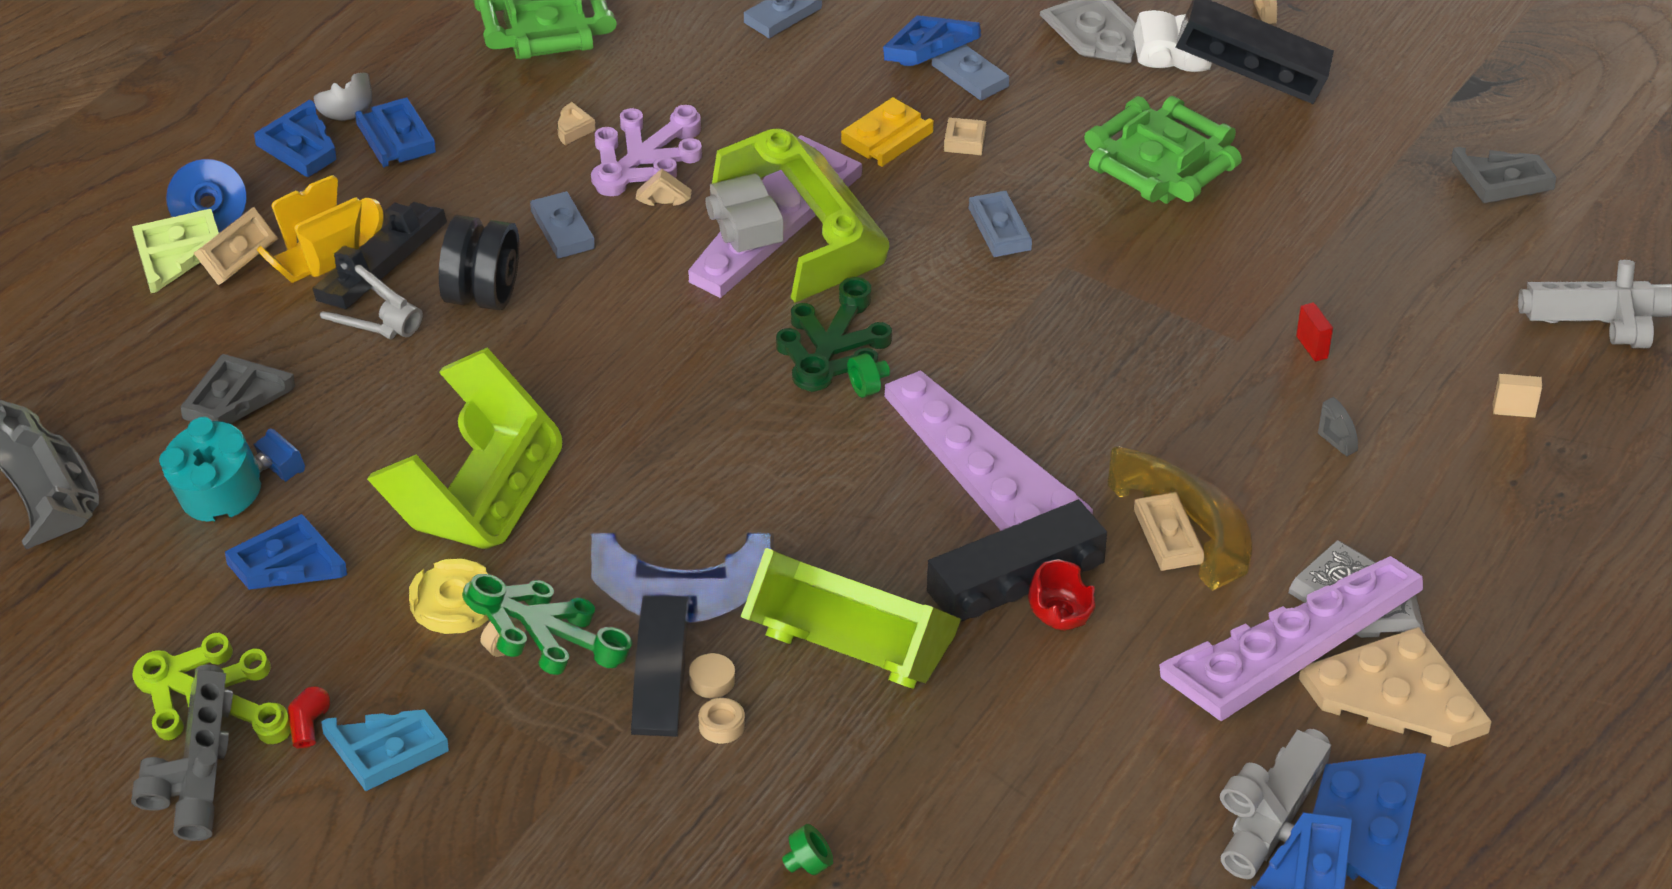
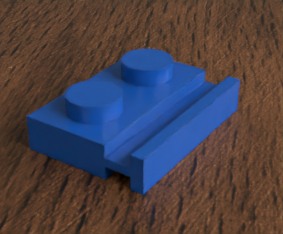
M407 97L371 107L372 112L362 114L361 111L355 112L357 126L383 167L389 166L388 161L398 159L400 163L436 152L435 140Z

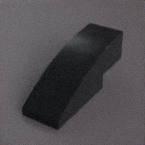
M642 595L634 675L631 735L678 737L685 674L688 597Z

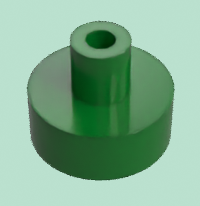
M867 353L849 358L848 360L849 379L857 395L864 398L879 393L881 389L880 379L890 376L887 362L883 360L875 363Z
M805 824L789 835V845L792 851L785 854L782 860L785 867L791 873L803 867L809 874L817 875L833 864V855L828 843L822 834L811 824Z

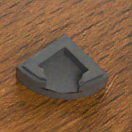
M1334 396L1324 401L1318 434L1345 456L1358 451L1357 432L1346 409Z

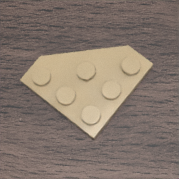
M1419 627L1310 663L1300 670L1299 680L1322 711L1339 716L1342 710L1368 717L1367 724L1404 734L1405 728L1431 735V742L1447 747L1488 734L1492 722Z

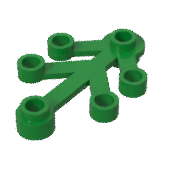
M477 574L464 586L462 592L463 600L474 612L487 615L499 633L496 647L507 656L516 657L521 655L527 641V635L521 629L514 626L509 618L511 616L521 621L542 652L538 663L540 668L549 674H562L570 657L568 651L559 646L552 634L593 651L595 661L603 667L616 668L627 659L632 646V640L624 631L614 627L601 628L597 635L578 628L589 626L595 613L593 603L584 598H573L570 602L551 603L554 589L544 581L533 580L529 584L506 586L501 579L490 574ZM519 601H525L529 606L524 605Z

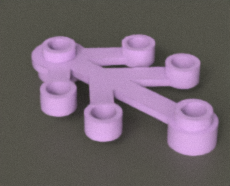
M680 105L671 114L670 122L642 143L640 132L643 128L642 112L634 108L623 110L620 113V127L625 132L628 154L617 162L615 149L618 147V132L611 127L599 128L595 132V146L600 150L601 164L592 170L591 181L598 193L604 196H617L626 190L629 182L648 181L660 169L665 170L676 178V162L695 163L702 158L701 142L694 139L701 132L700 114L691 105ZM675 137L683 139L679 142L678 148L661 149ZM654 163L653 167L636 168L640 164Z

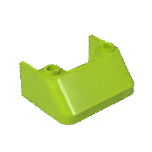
M770 129L717 150L712 184L754 173L762 178L782 170L823 223L822 235L829 245L798 258L791 299L794 303L834 287L847 278L857 277L884 264L889 250L888 238L817 149L786 130Z
M487 347L442 367L439 372L466 402L459 414L458 426L463 438L473 448V451L449 488L447 489L417 454L377 470L367 478L413 529L481 549H489L506 541L562 449V436L556 424Z
M765 548L741 614L742 618L768 626L766 636L791 644L795 636L889 670L891 673L888 680L912 689L915 688L917 681L927 683L954 639L961 621L960 618L929 605H921L800 562L768 548Z

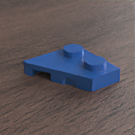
M917 15L883 46L884 60L899 62L903 66L920 64L981 37L980 23Z
M311 100L306 101L254 133L256 146L307 178L336 160L334 144L331 138L327 136L325 125L322 119L319 120L315 104Z
M302 514L225 551L227 565L249 590L336 579L347 575L345 561Z
M1303 812L1292 828L1289 838L1284 845L1278 848L1269 861V867L1255 887L1252 886L1251 889H1345L1352 818Z

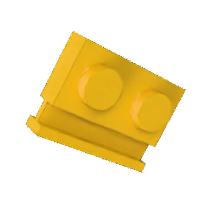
M892 97L841 131V143L867 159L872 157L877 159L878 165L883 167L932 134L934 120L930 118L927 120L922 119L920 112Z

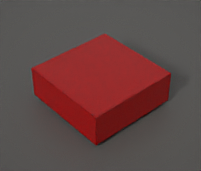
M1314 302L1301 305L1296 337L1315 362L1328 359L1333 327Z

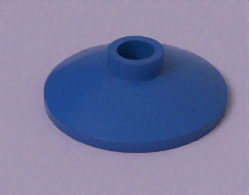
M201 159L186 164L174 174L168 185L166 201L171 217L211 209L218 232L220 233L243 215L246 208L247 194L241 177L232 167L217 160ZM205 196H212L215 198V203L207 208L201 205V200Z

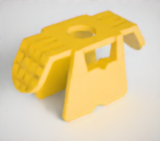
M334 175L328 176L309 184L303 192L295 190L272 203V209L287 251L273 256L261 245L256 250L291 283L309 275L313 277L320 276L336 268L334 253L342 246L359 249L381 230L383 210L380 203L373 198L359 200L355 197L337 205L338 179Z

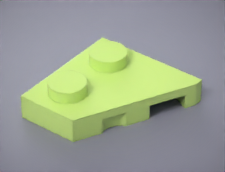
M211 209L132 226L150 292H158L200 263L194 252L219 233Z

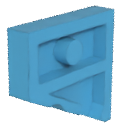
M425 709L402 711L396 715L384 713L365 715L366 723L337 725V718H327L321 721L323 734L365 791L449 751L447 738Z

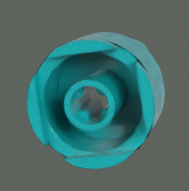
M208 417L196 418L189 423L187 429L179 433L169 443L166 450L160 455L159 462L166 480L182 509L194 519L205 522L215 521L213 516L226 513L230 518L248 508L259 494L261 481L259 479L260 469L242 432L229 423L212 421Z

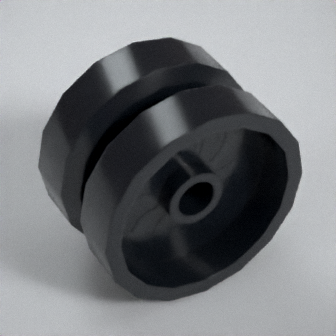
M455 215L444 236L439 262V290L444 302L469 305L473 298H475L479 308L505 309L514 289L519 263L520 241L518 228L515 223L490 220L484 228L480 218L464 215Z

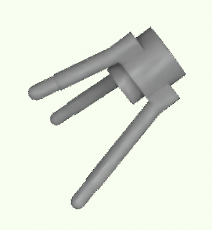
M356 265L355 271L373 286L371 288L373 291L386 300L379 311V318L383 320V324L326 311L320 313L322 319L380 333L390 340L397 333L405 338L410 337L420 326L423 317L421 309L393 292L361 265Z

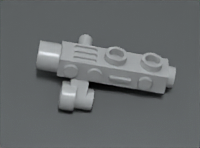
M1620 260L1618 261L1616 281L1528 282L1527 289H1520L1518 308L1519 312L1526 314L1530 321L1558 323L1559 321L1600 320L1610 323L1609 337L1611 344H1630L1631 348H1650L1654 337L1652 317H1672V284H1650L1649 281H1633L1635 262Z
M1297 729L1286 748L1282 747L1280 749L1274 767L1270 768L1268 772L1258 764L1246 763L1238 776L1231 777L1220 793L1222 804L1226 809L1238 816L1232 829L1234 836L1221 855L1222 865L1234 876L1242 879L1253 878L1264 860L1267 861L1278 842L1280 840L1286 842L1291 835V830L1294 827L1291 821L1324 770L1325 764L1329 761L1331 744L1322 732L1315 729H1307L1305 732Z

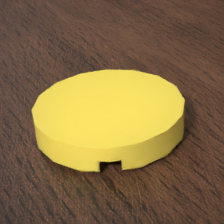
M446 559L434 563V568L426 573L424 569L420 571L409 586L410 610L416 621L431 631L444 634L465 633L482 626L489 618L487 615L474 612L463 600L462 592L465 584L471 581L475 575L488 574L486 567L478 562L466 559Z

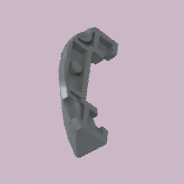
M0 400V470L16 488L27 509L30 528L29 532L22 539V544L26 549H29L88 523L93 516V511L99 504V493L96 482L89 473L86 464L61 435H56L46 430L40 423L39 416L28 408Z

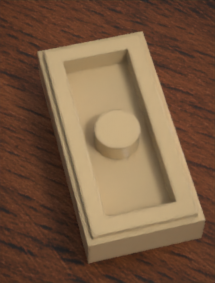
M253 207L195 251L194 255L219 285L260 254L256 250L260 245L266 249L278 237L255 207Z
M1176 492L1135 499L1134 512L1161 571L1203 564L1204 551Z

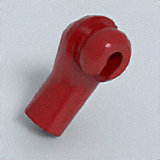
M318 686L308 687L289 704L288 714L293 747L308 748L316 744L313 721L322 713L325 714L330 708V696L325 689Z

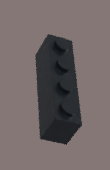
M1212 0L1192 1L1182 21L1175 46L1177 49L1311 104H1314L1329 77L1334 50Z
M1079 499L929 559L927 592L943 612L960 618V622L979 617L989 610L1008 602H1015L1028 595L1033 576L1044 562L1059 559L1074 563L1080 567V573L1092 570L1098 565L1105 562L1107 531Z

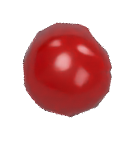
M1059 559L1047 561L1036 570L1028 595L1029 605L1036 617L1051 628L1064 631L1085 625L1095 611V587L1093 585L1086 586L1082 582L1080 576L1081 569L1078 565Z

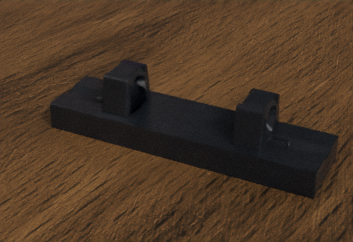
M413 202L409 206L393 203L385 210L387 225L359 249L342 246L334 253L336 268L312 288L316 301L343 309L349 308L373 287L355 271L356 265H361L381 280L447 223L444 209L428 207L417 202Z

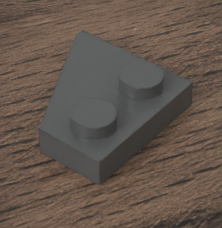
M1463 147L1453 148L1451 161L1483 203L1497 202L1523 195H1533L1539 192L1554 190L1556 176L1540 155L1510 154L1504 151L1490 150L1489 157L1485 158L1467 156L1466 148Z
M222 354L180 406L182 418L192 421L199 417H208L212 421L231 424L293 390L295 387L294 374Z

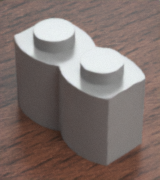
M754 173L710 184V196L706 197L708 215L711 220H717L723 241L730 243L736 252L783 241V218L775 201L768 196L767 190L757 174Z

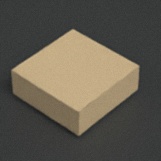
M949 118L944 140V152L982 155L986 134V121Z
M1499 374L1493 400V414L1535 418L1542 390V377Z

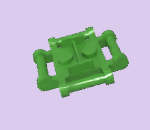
M473 0L475 8L481 13L485 31L483 37L486 46L490 49L513 47L516 59L519 58V60L529 59L532 56L574 50L593 49L592 36L610 33L617 25L614 13L608 10L605 0H590L595 15L589 18H585L581 0ZM503 10L507 29L499 26L495 11Z
M1136 96L1126 103L1123 111L1102 126H1094L1084 136L1086 144L1094 151L1089 160V167L1100 174L1108 173L1140 191L1142 198L1153 203L1159 199L1168 204L1176 197L1183 201L1191 202L1200 195L1201 188L1225 170L1232 171L1242 161L1240 152L1234 146H1231L1236 134L1235 128L1226 123L1217 124L1184 106L1183 100L1175 96L1168 97L1162 108L1158 111L1151 109L1143 97ZM1177 119L1189 125L1190 127L1202 132L1210 138L1207 139L1201 136L1200 134L1188 129L1182 124L1175 122V120ZM1123 129L1121 138L1117 141L1111 139V137Z

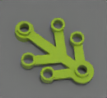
M212 633L203 640L201 647L176 656H172L166 651L158 650L143 655L136 662L132 673L133 680L142 692L152 695L156 712L152 718V727L161 739H175L183 731L184 723L177 711L174 710L171 690L185 695L189 707L191 685L194 677L184 674V672L207 663L223 664L231 658L233 648L224 634ZM224 645L219 652L211 653L213 647ZM250 649L241 656L239 663L222 668L224 673H226L225 688L249 679L257 681L265 678L271 669V664L266 654L260 649ZM262 661L257 668L249 669L252 662ZM160 668L157 673L150 674L153 670ZM233 694L230 715L251 723L255 733L262 742L278 744L291 734L289 714L284 706L271 702L258 705ZM276 715L272 722L263 723L267 718ZM174 720V723L169 728H161L165 721Z

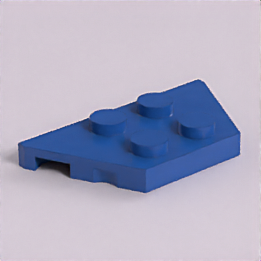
M1413 753L1325 764L1313 814L1352 818L1346 873L1351 879L1355 880L1358 876H1361L1378 889H1396L1426 754Z

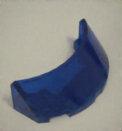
M591 533V579L611 598L640 615L642 595L688 597V621L699 622L724 615L746 603L765 548L773 550L774 533H747L745 545L738 552L727 554L725 563L694 570L669 569L643 562L638 559L637 554L629 553L620 546L617 533Z

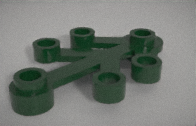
M850 277L840 283L839 303L841 306L827 331H825L816 318L815 308L812 305L798 303L791 308L792 326L804 330L817 348L814 354H809L801 344L800 333L795 329L785 328L777 333L776 349L783 355H789L795 363L792 369V380L797 387L811 392L827 388L832 383L834 376L848 372L847 363L849 358L864 353L869 354L875 363L878 362V353L871 348H861L855 351L854 355L831 361L835 354L868 344L875 349H884L890 346L892 342V328L884 322H875L866 329L845 335L855 315L864 312L871 303V284L867 280L860 277Z

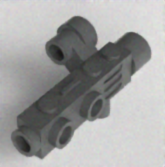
M201 665L195 669V677L190 693L184 758L169 762L157 757L145 758L140 763L139 778L133 782L131 802L140 809L150 811L163 810L169 807L171 797L179 796V801L176 803L173 833L178 838L189 841H202L212 836L215 806L212 802L217 759L224 760L228 746L229 733L228 731H221L220 728L221 718H228L230 714L233 690L225 689L226 673L215 665Z

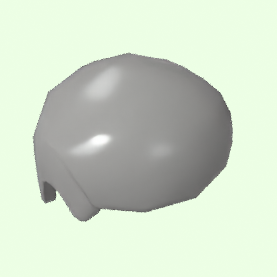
M367 73L353 74L351 81L346 83L345 89L341 88L337 83H333L330 90L314 95L317 110L323 116L338 121L356 118L355 112L361 111L363 114L369 109L372 102V87L369 75Z

